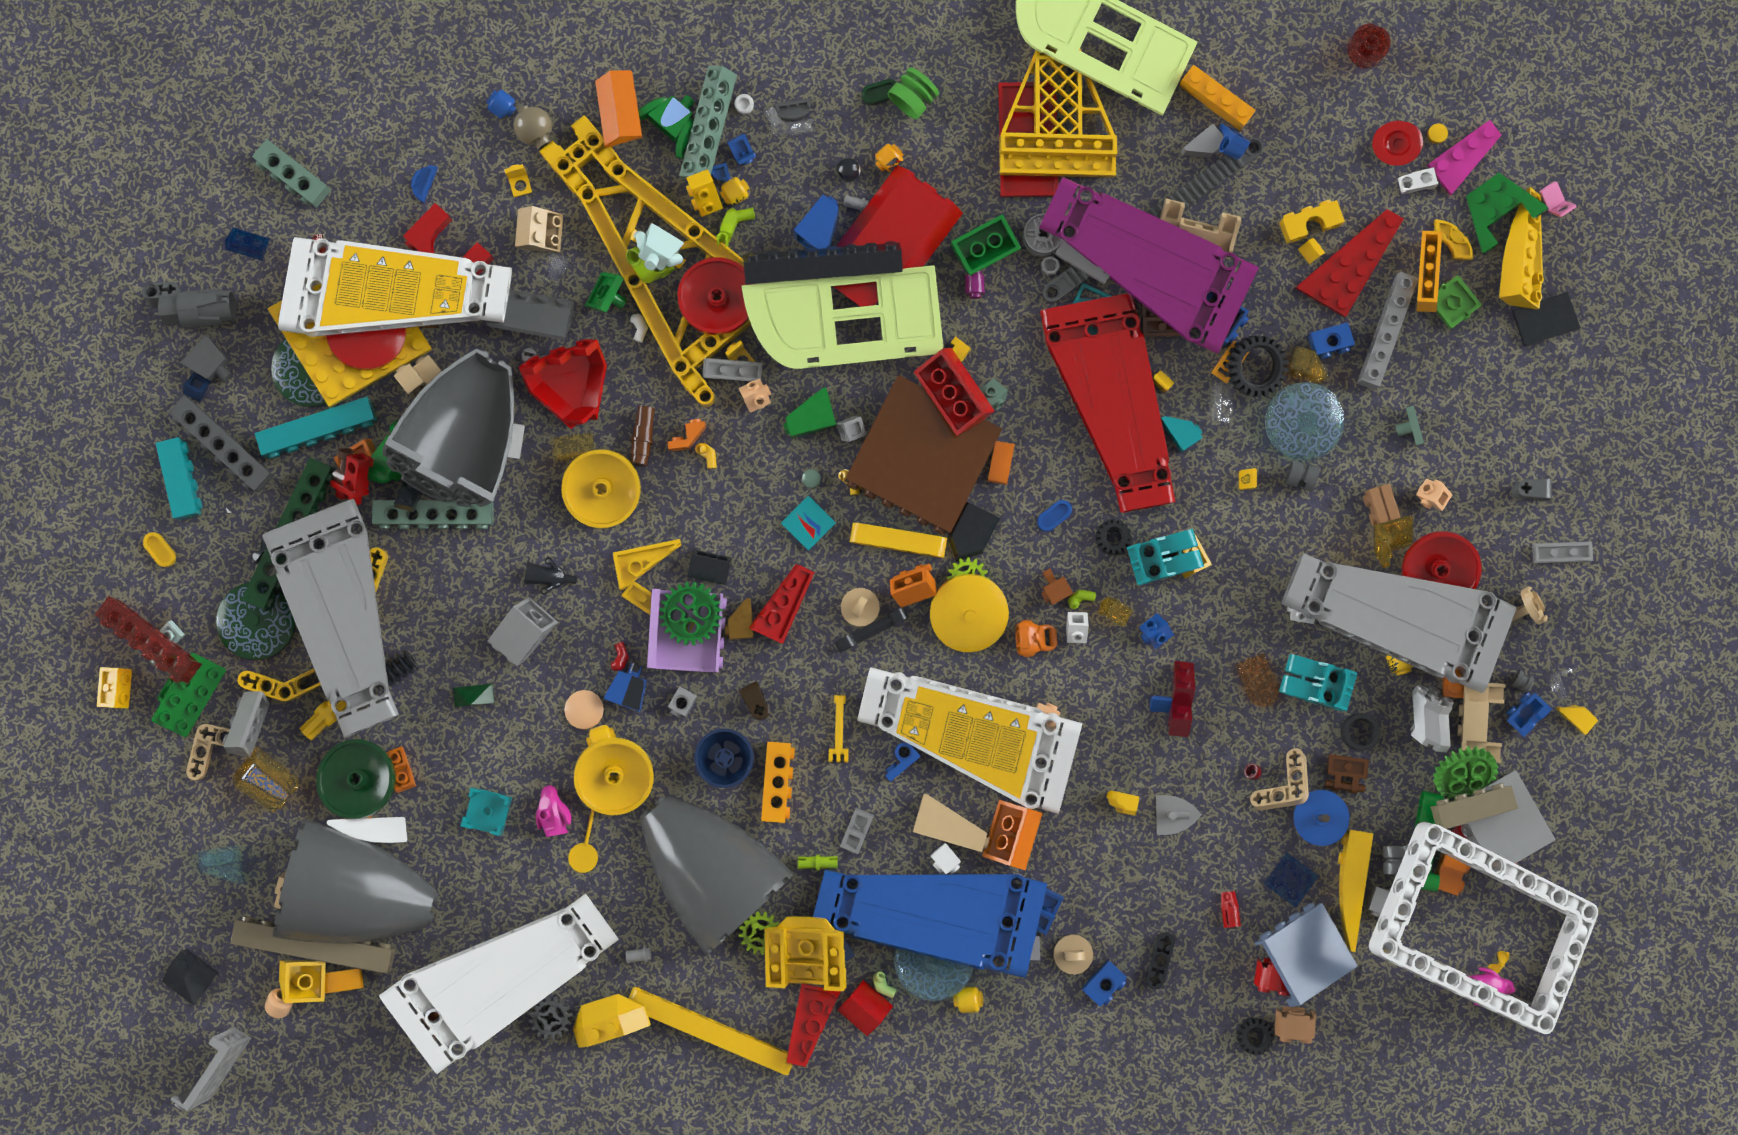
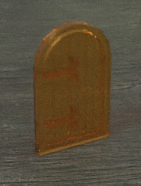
M1264 653L1235 664L1246 695L1254 705L1267 707L1276 701L1279 693L1278 685Z

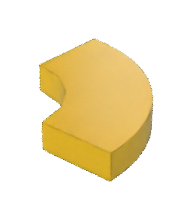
M1435 219L1434 231H1442V242L1451 251L1452 259L1473 260L1471 244L1458 227L1447 221Z

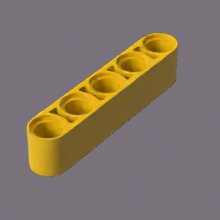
M852 523L849 542L944 558L947 538L862 523Z

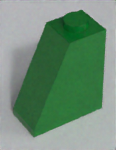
M826 387L820 389L786 417L787 423H783L786 435L790 434L791 439L836 427Z

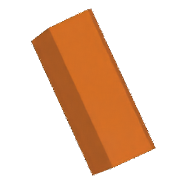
M631 70L607 72L595 81L603 139L606 148L642 138L633 72Z

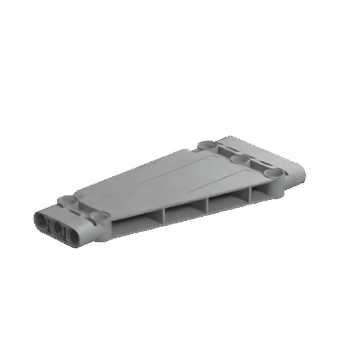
M347 500L264 533L262 537L277 571L278 581L344 738L399 716L388 686L367 528L355 500ZM360 525L362 526V532L357 535L353 534V527ZM318 540H323L325 543L324 547L319 550L315 549V543ZM280 555H286V562L279 565L277 558ZM377 686L384 687L383 695L376 696L374 694ZM389 698L388 700H385V701L380 702V703L377 704V702ZM340 701H345L347 704L343 712L337 710V704Z
M1302 553L1298 559L1281 602L1282 605L1302 613L1306 618L1318 620L1319 624L1429 674L1441 678L1446 677L1451 683L1462 684L1480 693H1483L1487 688L1516 611L1515 605L1497 598L1492 592L1331 562L1325 563L1305 553ZM1323 569L1329 570L1330 577L1324 575ZM1482 598L1487 600L1488 606L1482 603ZM1309 604H1313L1316 607L1315 613L1309 609ZM1469 633L1474 636V642L1469 639ZM1455 669L1460 671L1461 677L1456 676Z

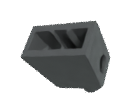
M207 335L197 343L181 362L212 382L217 377L226 382L232 376V373L225 368L230 363V360L213 339Z

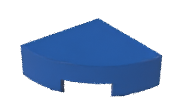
M727 163L714 165L711 176L719 182L723 181V183L730 180Z

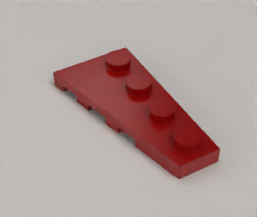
M795 564L749 629L783 644L815 572Z
M801 984L786 1064L800 1067L807 1066L841 991H826L823 987Z

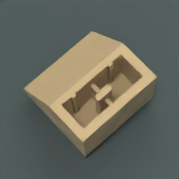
M534 206L518 209L515 247L529 251L559 253L561 249L563 214Z

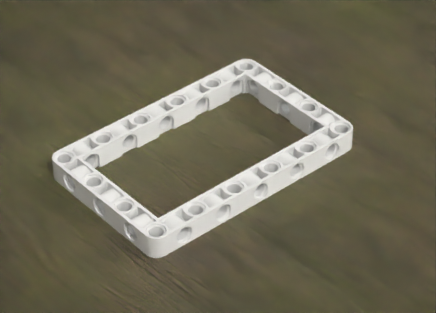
M1421 822L1413 832L1370 939L1369 949L1374 955L1530 1030L1549 1034L1556 1025L1598 917V908L1590 901L1437 824ZM1436 850L1566 915L1531 1007L1528 1006L1529 1004L1510 995L1498 992V989L1467 977L1463 972L1434 961L1432 957L1402 945L1401 936L1405 926L1410 921L1417 903L1415 901L1421 887L1425 884Z

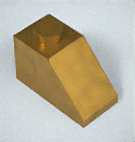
M746 598L728 619V624H725V635L729 636L730 640L754 638L753 630L749 629L753 623L750 598Z

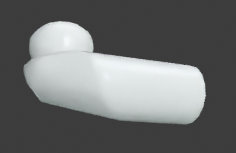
M633 314L630 321L637 329L633 340L642 343L648 330V325L641 314Z

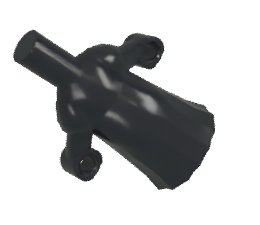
M551 557L545 559V563L550 565L551 568L527 561L524 585H548L541 588L540 593L542 595H546L553 588H559L564 582L576 584L577 576L565 575L564 570L557 566Z

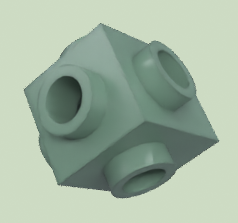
M993 378L986 385L983 384L979 387L994 410H999L1003 406L1008 390Z

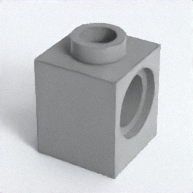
M852 416L836 423L841 441L850 442L867 435L860 416Z
M679 686L668 705L672 709L670 713L679 718L682 715L686 717L698 696ZM679 698L687 700V706L684 709L677 707Z

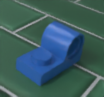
M1221 123L1218 130L1224 137L1220 143L1219 151L1238 160L1248 148L1250 141L1237 130Z
M900 743L895 748V756L900 763L898 765L893 763L886 769L888 773L885 776L890 782L921 757L908 743ZM902 746H906L910 750V754L906 758H902L899 755L898 751Z

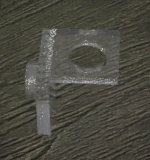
M1578 667L1569 668L1550 675L1552 680L1550 686L1553 693L1557 694L1558 700L1568 698L1560 676L1576 671Z

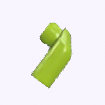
M1077 590L1068 598L1069 607L1077 609L1080 605L1079 603L1083 600L1094 602L1096 592Z

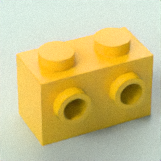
M708 169L686 177L689 184L686 186L689 197H694L691 203L695 211L699 210L701 217L723 209Z

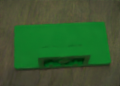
M191 652L183 666L176 665L158 695L157 699L160 705L151 721L183 737H187L226 669Z

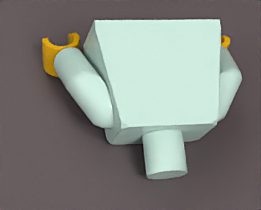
M653 223L646 233L636 229L633 230L630 239L637 243V247L640 249L639 257L645 261L644 265L647 269L654 270L658 268L663 270L666 266H675L680 269L686 260L678 254V251L684 244L681 240Z

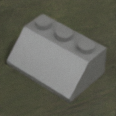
M244 692L243 696L239 697L236 705V715H233L230 720L231 728L229 734H226L223 739L224 748L228 753L251 758L270 705L263 692Z

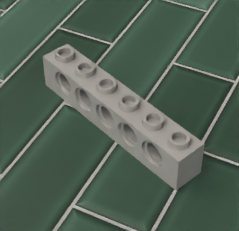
M1401 271L1394 277L1357 384L1373 390L1380 387L1419 278Z

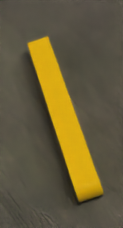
M637 987L632 988L629 999L644 1005L648 1017L781 1074L789 1075L793 1065L786 1064L787 1051Z

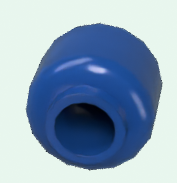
M494 90L486 102L488 110L500 119H503L506 115L510 117L516 109L513 106L515 99L504 90H499L498 92Z

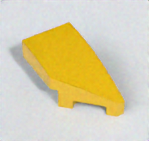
M1571 705L1569 707L1558 706L1555 708L1563 718L1570 721L1584 735L1598 722V719L1583 706Z

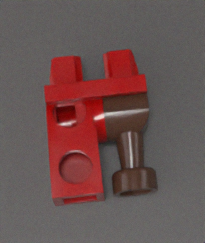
M339 448L340 469L333 472L334 480H331L330 486L336 489L335 497L339 499L348 498V500L354 499L357 505H361L362 496L369 495V489H367L369 486L367 479L368 469L373 466L374 459L364 453L354 454V450L351 448Z

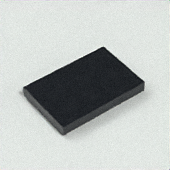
M1568 292L1541 300L1539 309L1518 307L1511 310L1524 347L1581 328Z

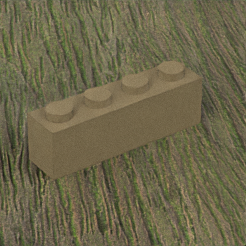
M1504 783L1493 785L1492 790L1489 791L1482 788L1473 791L1474 795L1467 796V793L1455 796L1456 800L1449 801L1448 798L1436 801L1437 805L1431 806L1435 824L1448 829L1519 809L1512 785L1504 786Z

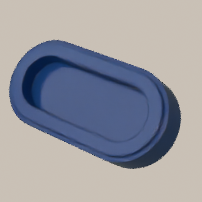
M1059 500L1041 513L1037 519L1039 529L1049 532L1071 515V504L1066 500Z

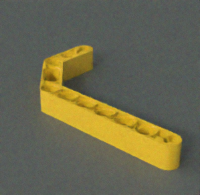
M377 547L370 550L371 563L379 566L378 569L372 566V570L376 573L374 578L375 592L388 561L387 552ZM379 554L382 556V559L376 561L374 555ZM315 669L286 682L254 671H243L237 679L238 684L245 689L261 691L265 696L287 702L322 687L320 682L307 689L300 687L301 680L316 673ZM250 676V679L256 680L258 682L257 684L248 683V681L245 680V677ZM266 681H270L272 685L268 692L263 688V684ZM285 687H288L291 692L288 698H284L282 695V690Z

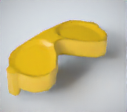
M1498 951L1499 963L1490 964L1488 968L1498 974L1505 967L1510 953Z

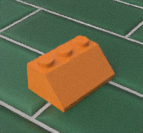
M999 800L988 834L989 843L987 849H984L982 857L1026 870L1043 813Z

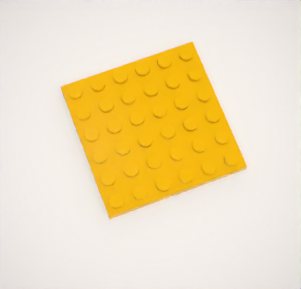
M315 285L313 291L320 290L322 285ZM282 300L267 308L277 326ZM308 323L306 329H312L315 323ZM418 326L406 327L405 344L395 360L376 370H357L346 366L334 356L329 348L326 335L309 337L302 333L281 331L329 408L395 372L402 365H407L432 350Z

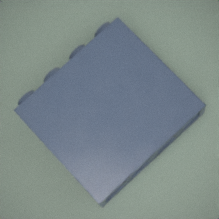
M1312 902L1303 907L1304 911L1290 915L1288 917L1289 921L1286 923L1282 921L1274 926L1275 930L1261 934V939L1255 942V945H1263L1291 997L1286 1000L1289 1007L1302 1005L1357 967L1355 960L1323 903L1314 905Z

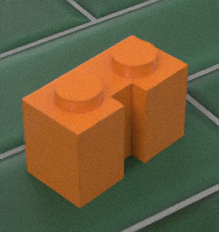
M1441 853L1435 874L1440 875L1438 890L1458 896L1459 892L1463 891L1465 882L1462 881L1463 875L1469 872L1470 867Z

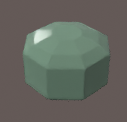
M808 469L803 473L802 482L806 488L814 489L820 485L821 476L817 470Z

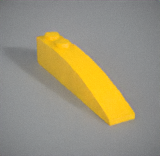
M1347 829L1341 838L1343 851L1338 856V864H1340L1339 904L1346 946L1349 951L1356 952L1373 833Z

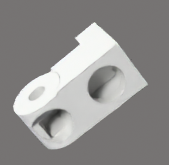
M1434 167L1398 178L1401 194L1434 189L1438 185Z

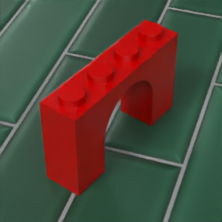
M434 203L403 235L407 240L405 245L412 251L417 250L419 252L435 254V239L452 221L451 217ZM478 242L462 257L474 263L483 261L488 265L494 260L492 255ZM479 269L476 275H479L484 269Z

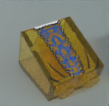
M257 745L252 752L251 758H246L232 776L235 788L273 813L277 809L283 808L287 801V796L290 793L293 794L299 786V780L295 774Z

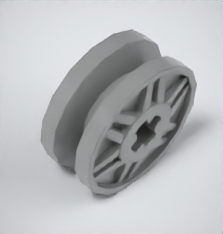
M1045 213L1031 217L1026 223L1022 234L1023 244L1027 251L1038 257H1048L1056 253L1063 241L1061 238L1039 229ZM1060 224L1059 229L1057 231L1058 234L1062 228V224ZM1040 233H1041V234L1046 233L1047 236H1046V237L1043 236V237L1041 238V237H1040Z

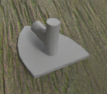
M1156 795L1157 835L1176 834L1184 831L1202 815L1195 806L1184 799L1176 796Z

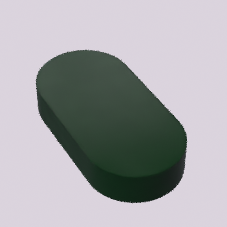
M886 79L865 86L862 90V100L868 105L891 100L887 93L896 81Z

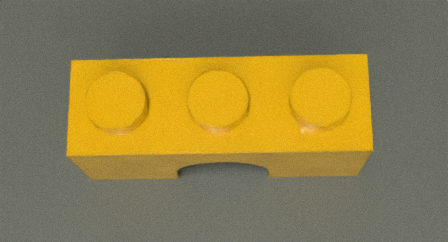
M1326 200L1319 203L1320 206L1318 207L1308 206L1303 208L1300 213L1294 214V212L1285 214L1279 225L1286 244L1307 237V221L1313 220L1318 222L1323 232L1342 226L1345 220L1338 201L1331 202Z

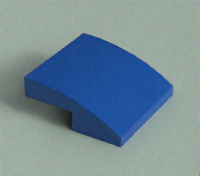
M1026 882V885H1025V890H1024V892H1026V893H1027V889H1028L1029 882ZM1047 888L1037 931L1044 935L1048 933L1064 899V896ZM1025 901L1021 903L1020 912L1023 911Z

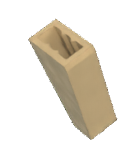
M923 794L913 829L914 833L982 852L983 848L987 849L989 837H986L987 832L931 796Z

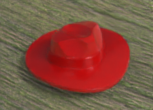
M1392 121L1384 124L1376 131L1372 140V148L1377 158L1392 166H1402L1414 161L1423 147V137L1420 130L1412 123L1406 121Z

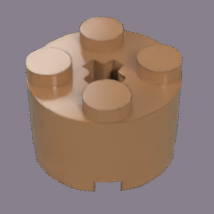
M1289 1006L1282 1007V1011L1276 1008L1274 1034L1280 1037V1041L1292 1042L1293 1039L1300 1040L1301 1043H1312V1039L1315 1038L1316 1028L1315 1011L1310 1010V1013H1307L1305 1008Z

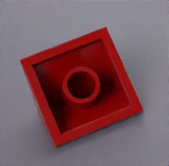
M862 980L838 1008V1011L868 1036L881 1024L893 1005L866 981Z

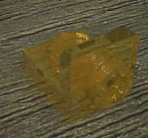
M1108 596L1101 602L1100 609L1098 610V614L1107 617L1121 627L1125 626L1133 612L1132 609L1119 600Z

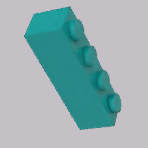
M179 437L155 443L173 519L179 521L201 515L200 509L203 506L201 499L197 498L196 494L198 484L192 476L194 467L192 461L188 459V443Z

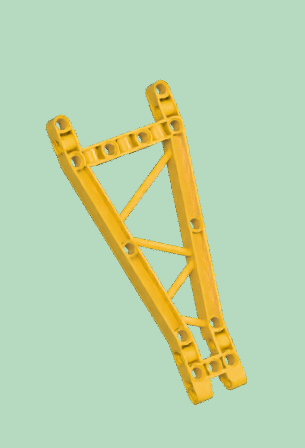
M583 115L571 125L578 139L575 143L564 151L561 146L552 140L539 152L573 194L583 203L676 377L701 406L710 407L715 401L714 393L696 369L703 365L704 358H711L751 325L750 320L748 319L743 326L728 334L710 335L705 333L682 352L680 343L688 322L682 316L674 337L646 283L640 279L637 285H630V280L635 277L639 278V276L627 261V248L631 240L630 236L637 225L645 205L689 240L683 241L684 244L680 250L697 247L706 254L705 259L713 257L727 258L744 267L743 258L728 246H725L723 242L717 245V237L624 164L612 147L606 148L603 136L589 119ZM597 139L599 143L596 146L589 145L590 141ZM582 151L584 155L581 158H575V153ZM593 158L597 159L607 175L619 185L595 189L580 169ZM567 163L569 167L566 170H560V165ZM617 168L623 169L621 175H615L614 171ZM629 192L638 200L623 239L620 237L599 196ZM586 193H593V197L591 199H584V195ZM698 229L700 233L698 236L692 237L690 236L691 230ZM709 339L716 340V345L714 347H707L706 342ZM680 363L686 365V369L683 372L676 371V366ZM704 393L711 395L710 400L707 402L700 400L701 395Z

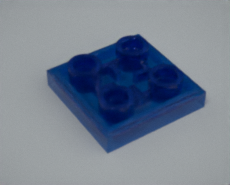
M1286 852L1263 884L1297 908L1319 876Z

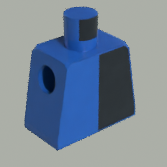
M631 663L628 673L619 671L604 699L641 712L647 680L639 678L643 666Z

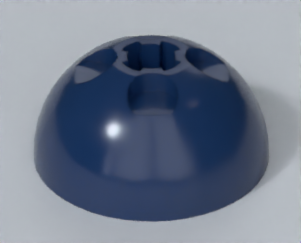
M717 729L706 734L698 743L694 756L695 766L701 778L708 784L719 788L733 787L745 780L752 769L754 760L753 750L749 741L742 734L732 729Z

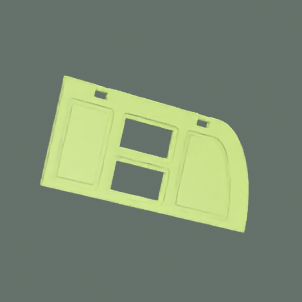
M1016 0L1017 24L1022 37L1029 46L1115 92L1135 100L1138 104L1161 116L1164 114L1197 45V41L1119 0ZM1101 3L1141 24L1133 42L1093 22ZM1087 32L1127 53L1119 71L1079 51ZM1046 46L1056 50V53L1047 50ZM1132 90L1141 94L1142 97L1139 98L1138 96L1132 94Z
M935 265L902 269L903 272L742 285L746 311L758 340L774 360L788 368L803 369L934 355L941 349H944ZM876 282L879 305L833 310L831 286ZM880 317L882 340L837 345L836 321ZM916 347V352L905 353L904 348ZM819 357V362H807V358Z

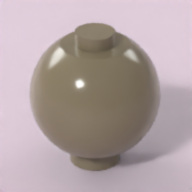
M526 105L520 108L513 123L517 138L524 144L535 145L538 150L545 147L551 142L549 139L552 132L550 116L539 107H528Z

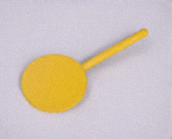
M592 809L584 843L575 845L570 850L568 856L570 866L580 873L591 871L598 862L596 849L588 844L595 813Z

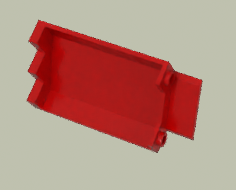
M897 165L836 246L845 247L849 244L861 246L867 243L885 244L888 241H895L901 245L902 269L923 267L962 216L963 212L953 201L948 198L944 199L936 192L937 190L924 181L922 183L909 169ZM876 282L832 286L860 307L873 306L878 302Z

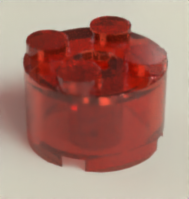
M1371 23L1362 25L1355 31L1347 44V53L1350 60L1358 68L1377 66L1389 51L1390 36L1383 27H1378Z

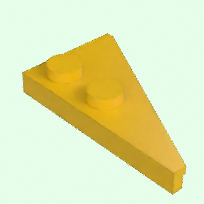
M677 539L613 552L619 589L624 590L682 545L681 540Z

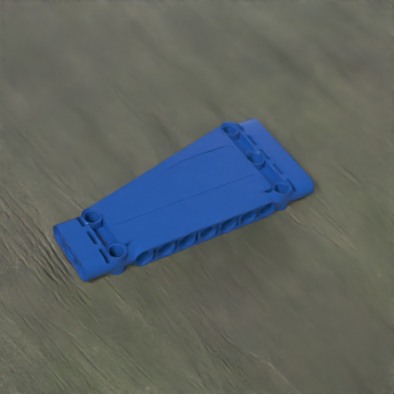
M825 870L813 917L826 918L831 924L832 918L835 916L832 927L859 940L976 969H990L996 973L1002 972L1026 978L1047 883L1024 878L1019 874L846 875ZM1018 880L1021 882L1022 887L1014 889L1011 886V882ZM856 881L858 883L857 888L854 890L847 887L848 882ZM1026 882H1029L1028 889H1027V893H1026V892H1024V890H1025V885H1026ZM838 896H839L838 905H837V907H835V906H836V902H837V898H838ZM1025 901L1023 911L1020 912L1021 903ZM841 919L847 920V927L839 928L837 926L838 921ZM1010 919L1013 922V926L1006 928L1002 925V921ZM1017 920H1019L1020 924L1018 931H1015ZM1016 940L1014 950L1011 951L1012 942ZM997 957L1001 958L1004 961V965L996 967L993 964V960ZM1008 959H1011L1010 968L1006 970Z

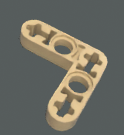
M202 724L198 727L186 771L190 779L201 780L205 777L214 744L224 746L221 741V734L225 731L229 732V728L211 724ZM208 727L209 732L216 733V738L215 736H206L204 738L205 735L202 734V730H206ZM201 746L205 747L207 751L203 758L197 755V749ZM194 759L204 761V764L199 763L198 770L201 771V774H197L196 777L192 769L197 768L198 763H194Z
M1291 749L1286 756L1288 786L1263 789L1252 793L1250 801L1257 810L1299 805L1307 801L1309 796L1307 760L1305 754L1300 749ZM1296 755L1299 756V757L1297 758V764H1298L1299 766H1296V763H1295V761L1293 760V759L1296 758ZM1296 772L1302 773V777L1299 780H1293V775ZM1296 786H1299V790L1302 792L1298 798L1295 796L1298 794ZM1283 793L1284 798L1279 802L1275 801V796ZM1260 797H1262L1263 800H1261V803L1258 804L1257 801H1259Z

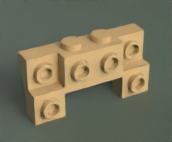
M1165 199L1160 215L1161 220L1220 246L1223 251L1233 252L1241 224L1240 216L1222 212L1218 226L1182 218L1185 203Z
M1488 683L1483 693L1464 686L1462 705L1458 707V716H1461V724L1457 726V736H1460L1461 748L1463 751L1466 750L1467 746L1471 750L1475 746L1479 750L1484 748L1486 752L1490 751L1496 763H1501L1500 749L1502 743L1487 742L1489 703L1504 704L1505 684Z

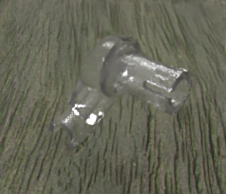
M774 107L768 108L763 113L771 125L772 134L775 136L791 137L818 130V128H811V123L817 122L813 119L797 122L782 121Z

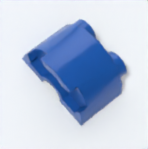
M1526 692L1519 699L1521 702L1516 707L1514 705L1511 706L1505 713L1508 716L1507 721L1523 737L1552 710L1536 693L1530 694Z

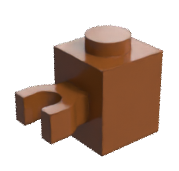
M1050 568L1042 573L1049 584L1042 588L1043 593H1041L1046 604L1050 603L1052 606L1073 594L1064 576L1056 580Z

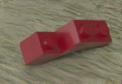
M1174 661L1173 699L1168 720L1170 736L1189 737L1192 724V703L1196 690L1194 663Z

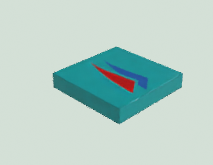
M807 496L781 524L809 551L836 522Z

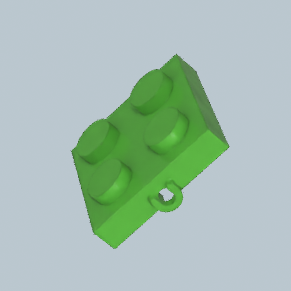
M1459 275L1438 287L1436 313L1449 329H1452L1462 320H1467L1471 316L1470 314L1482 305Z

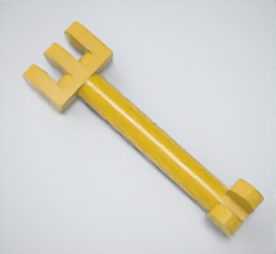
M834 695V703H836L835 748H829V762H833V754L837 755L836 762H840L841 755H844V763H848L849 748H843V713L846 695Z

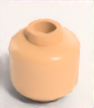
M277 988L269 993L265 1002V1011L273 1018H284L289 1014L293 1003H283L281 988Z

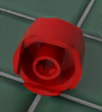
M1258 958L1253 982L1258 987V991L1270 993V990L1278 991L1280 995L1290 996L1271 959L1264 958V962H1262Z

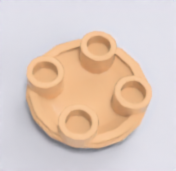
M581 690L576 691L568 698L564 711L571 725L579 729H588L599 724L604 708L597 694L592 691Z

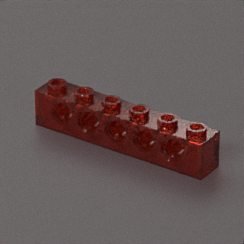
M108 596L95 613L101 619L99 622L103 626L114 629L113 634L121 639L125 638L128 640L127 645L135 650L139 649L142 651L141 656L149 661L153 660L156 662L155 667L163 672L167 671L170 673L169 678L177 683L181 681L188 684L202 665L117 598Z

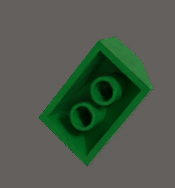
M1003 214L951 241L950 244L958 262L969 276L1021 249Z

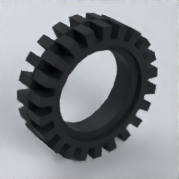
M1251 335L1248 338H1242L1241 342L1234 344L1235 348L1230 349L1231 355H1227L1226 360H1229V363L1225 364V368L1229 371L1226 372V375L1230 377V380H1228L1230 384H1233L1234 388L1239 390L1240 393L1262 397V395H1270L1269 392L1274 393L1277 391L1276 387L1282 386L1281 380L1286 379L1287 376H1284V373L1288 372L1289 369L1285 365L1289 364V361L1284 357L1287 356L1286 351H1282V345L1277 344L1276 340L1266 336ZM1262 348L1271 356L1273 363L1272 372L1262 383L1252 384L1242 374V360L1250 350Z

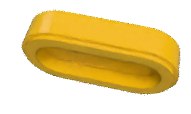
M155 532L145 535L143 546L155 562L162 567L172 566L176 561V554L165 539Z

